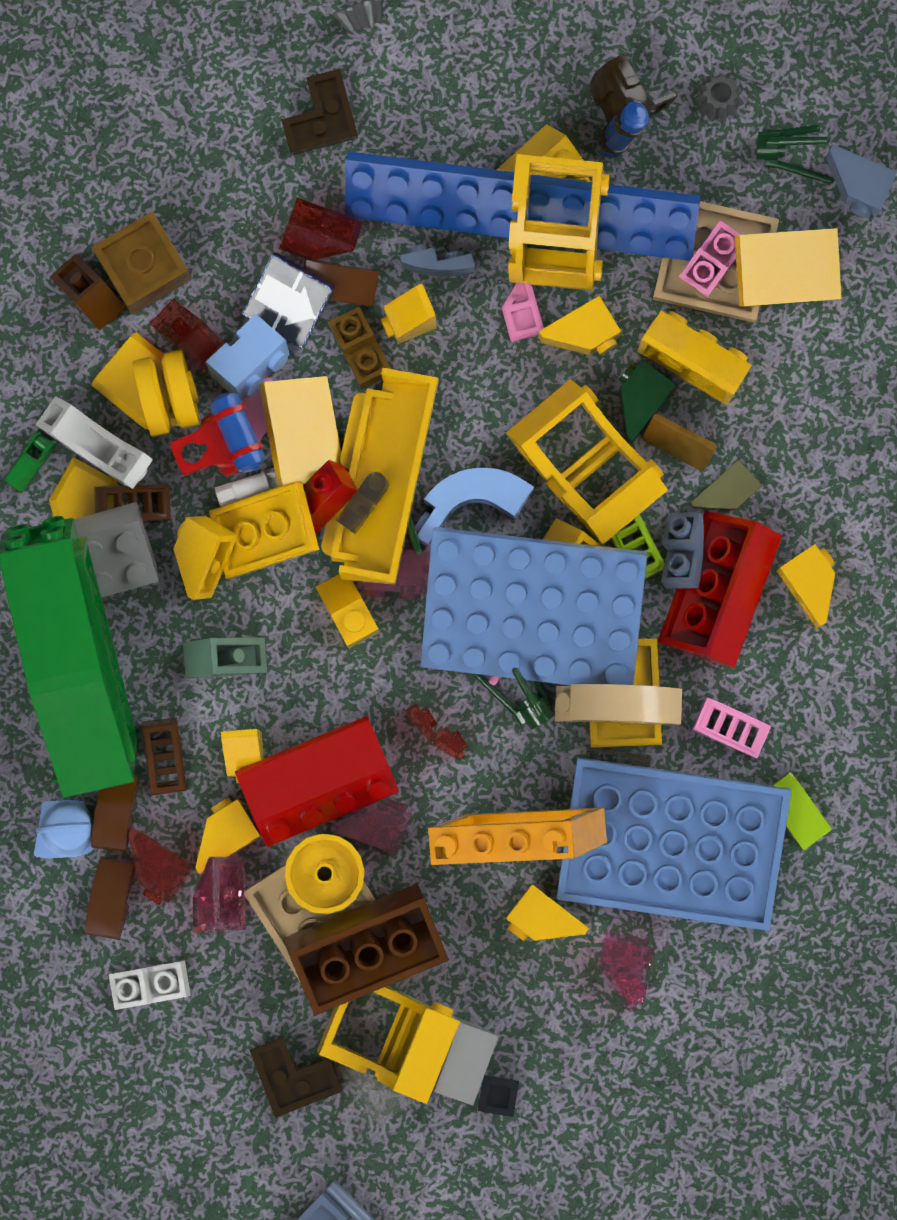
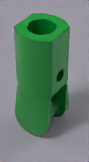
M38 429L2 480L22 493L40 467L58 445V441L55 439L49 440L43 435V430ZM34 446L42 451L37 460L28 455Z

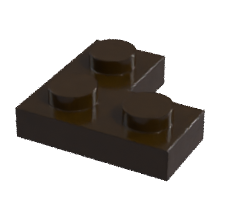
M340 69L306 77L315 111L281 119L290 155L293 156L358 139Z
M284 1036L250 1049L275 1118L343 1091L331 1059L325 1058L296 1069Z

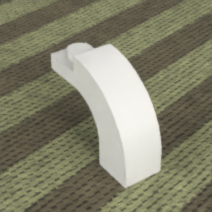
M56 396L36 423V426L108 476L132 489L146 475L147 468L153 460L144 452L119 439L74 406Z

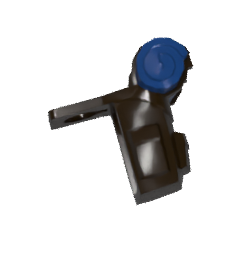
M624 54L615 57L599 68L590 82V91L596 106L601 107L608 123L603 128L599 138V152L609 158H615L624 153L630 147L631 141L645 130L649 117L668 108L677 98V94L674 91L649 101L638 76Z

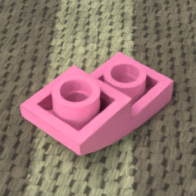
M720 220L701 248L692 257L679 278L706 297H709L736 260L735 236L741 234Z

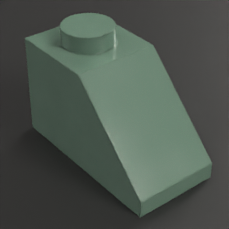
M208 638L183 643L186 679L267 673L264 638Z

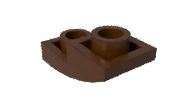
M304 259L302 274L330 289L326 300L374 306L378 271L342 266L334 262Z
M134 776V782L99 790L92 829V848L127 852L134 824L132 813L140 784L138 776Z
M103 858L99 859L87 910L85 934L120 940L129 911L127 900L136 873L134 864Z

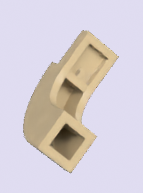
M571 684V686H556L555 722H622L650 725H681L682 689L617 684Z

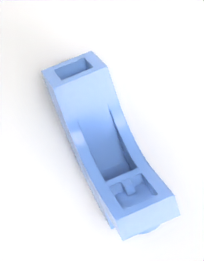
M473 468L457 472L438 483L424 498V503L434 510L431 514L425 511L415 526V530L419 532L417 534L419 541L429 548L433 528H442L455 510L471 503L490 505L515 520L533 493L534 487L514 474L494 468Z

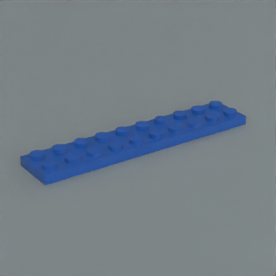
M348 151L346 158L345 217L509 238L510 221L518 219V212H512L514 172ZM531 174L528 220L588 226L592 182ZM609 184L608 196H601L597 249L690 261L694 253L701 196Z

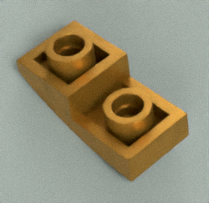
M360 307L329 321L328 324L361 390L382 380V368H391Z

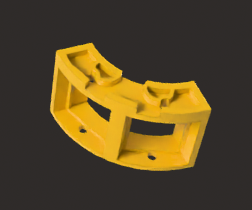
M516 154L512 212H518V219L510 221L509 249L512 258H509L508 262L509 282L593 291L594 281H601L603 260H597L601 196H608L610 174H603V162ZM532 171L593 177L588 226L528 220ZM527 244L587 250V253L527 248Z
M569 379L508 430L506 434L531 467L534 466L541 477L547 481L546 485L563 505H567L577 516V520L604 545L667 492L668 489L660 479L664 476L660 467L652 459L646 462L624 440L596 406L599 400L594 392L587 385L581 388ZM581 404L605 434V437L560 474L536 444V441ZM617 452H620L639 472L593 509L574 488Z
M387 986L374 991L378 995L401 1004L379 1059L376 1061L333 1042L349 1002L335 1007L317 1048L318 1054L366 1074L369 1068L376 1072L374 1076L377 1077V1081L393 1091L427 1104L460 1024V1021L452 1016L454 1009L437 1002L430 1006Z

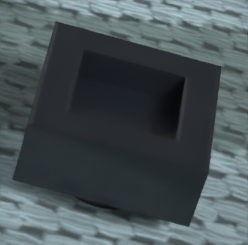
M484 1075L478 1111L513 1117L519 1080Z

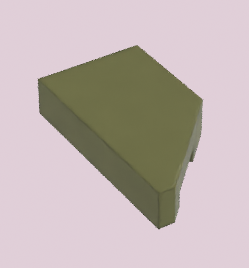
M738 460L696 497L690 505L692 508L736 510L759 490L762 485Z

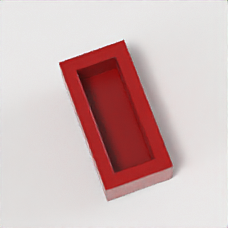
M328 460L303 485L315 534L358 492L346 468L331 460Z

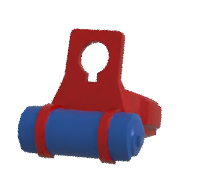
M237 393L220 394L210 405L212 414L206 415L201 419L200 428L196 432L170 443L172 453L184 476L213 465L217 466L221 475L230 477L239 472L255 471L266 459L262 450L263 445L261 442H258L245 412L246 406L241 402ZM189 443H196L199 446L206 444L208 451L203 453L201 460L197 463H188L182 457V449Z

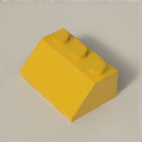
M661 310L641 339L637 352L728 406L752 366L746 362L748 357L735 348L730 347L729 350L721 347L716 343L718 339L711 333L703 329L697 332L686 325L688 321L681 315L673 311H669L667 314Z

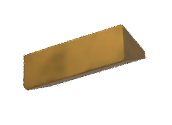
M658 413L653 415L642 437V440L702 472L706 469L717 448V444Z

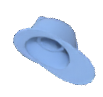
M62 800L42 803L39 827L36 829L37 838L34 856L41 858L77 857L88 854L94 849L91 847L94 820L84 801Z

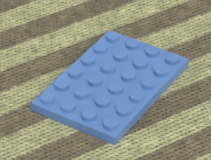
M434 527L432 530L420 667L513 679L516 678L512 673V669L518 668L523 678L529 681L562 685H633L648 552Z
M577 757L570 809L604 807L607 843L574 859H562L556 900L769 931L791 789ZM568 846L564 847L563 853L568 852Z

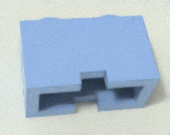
M257 314L236 332L237 337L240 338L231 347L225 343L206 361L210 376L229 393H237L241 401L247 395L252 396L260 389L259 384L263 383V380L272 371L280 370L290 355L286 340Z

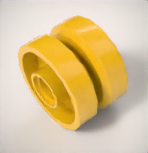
M182 349L163 354L162 366L164 376L151 357L133 361L137 390L147 427L152 437L170 433L172 427L171 409H173L177 424L183 430L201 425L197 407L198 396L192 373L188 371Z
M318 834L307 837L294 847L286 861L284 877L288 892L298 905L313 913L330 914L345 909L355 901L363 887L365 871L361 856L351 843L337 835ZM321 867L330 868L332 875L329 880L322 881L318 878L317 873Z

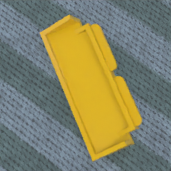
M382 368V391L367 388L366 393H358L353 398L340 463L349 470V475L356 485L358 492L326 524L321 548L324 554L331 557L332 561L344 562V566L340 565L338 571L342 580L395 585L439 379L438 377Z

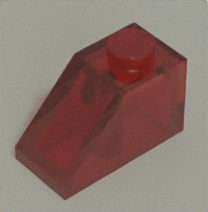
M297 197L279 249L310 260L352 252L355 249L363 221Z
M172 299L149 323L177 350L182 349L184 356L204 373L208 371L206 361L225 344L204 321L175 299Z
M132 827L128 835L138 884L145 888L142 894L158 905L163 900L167 903H172L195 867L137 828Z

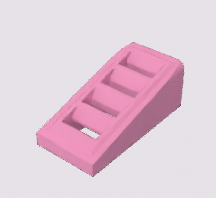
M706 697L692 731L757 759L771 726ZM713 710H716L720 713L711 730L706 726ZM726 715L732 717V721L724 736L719 732ZM739 721L746 724L737 742L732 737ZM753 726L758 728V732L750 748L744 744Z

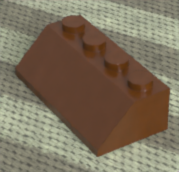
M418 883L284 937L288 954L314 1016L449 961Z

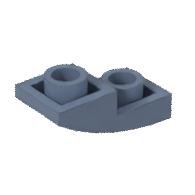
M418 245L406 249V254L400 255L403 269L423 275L462 276L475 273L472 253L464 255L463 251H454L443 255V260L437 261L434 248L427 249L426 245Z
M701 512L668 513L662 545L668 552L661 583L666 589L698 588L704 546L703 515Z

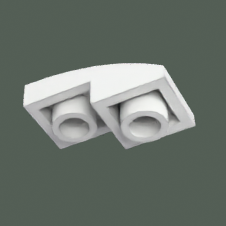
M185 960L109 974L115 1010L191 996Z

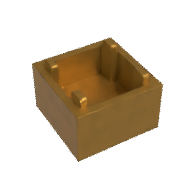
M153 211L92 246L94 253L132 315L192 280L188 269Z

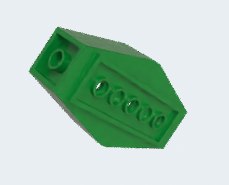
M63 516L45 519L42 525L29 528L27 524L9 527L6 530L7 532L2 533L0 568L28 690L53 765L52 783L59 784L63 798L134 782L137 733L86 537L79 538L74 518L64 520Z

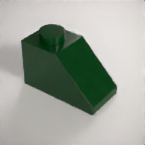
M643 359L637 367L631 363L619 378V381L623 383L619 395L625 441L630 445L636 440L676 387V384Z

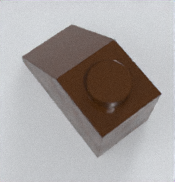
M74 254L50 276L99 331L105 325L112 323L118 314L126 308L107 284L77 254Z

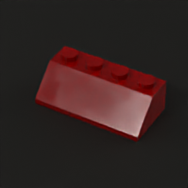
M705 511L703 515V560L699 587L676 589L658 643L712 663L735 668L782 535L757 521Z
M368 716L235 771L251 814L267 847L399 792Z

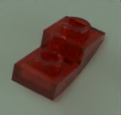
M416 703L404 710L418 731L436 748L458 761L466 758L463 751L468 746L458 730L451 733L447 726L434 733L432 728L438 724L427 707L420 710Z

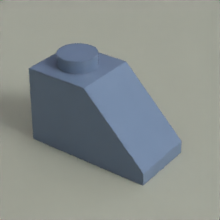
M832 145L826 160L844 203L851 206L850 211L855 215L863 218H869L870 215L877 217L887 198L897 171Z

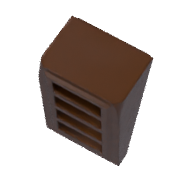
M135 485L133 489L128 486L94 488L95 513L107 510V495H113L114 508L122 506V495L128 496V504L137 502V495H142L143 513L140 514L143 523H166L170 520L169 485ZM151 495H157L158 513H152Z
M177 717L143 721L141 728L151 796L187 791ZM171 730L172 737L151 739V733ZM173 745L174 751L153 754V747ZM175 759L176 766L155 768L154 762ZM177 773L178 780L157 783L156 776Z

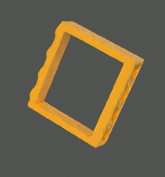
M604 807L466 814L428 828L431 865L574 859L607 843ZM568 846V852L557 853V847Z

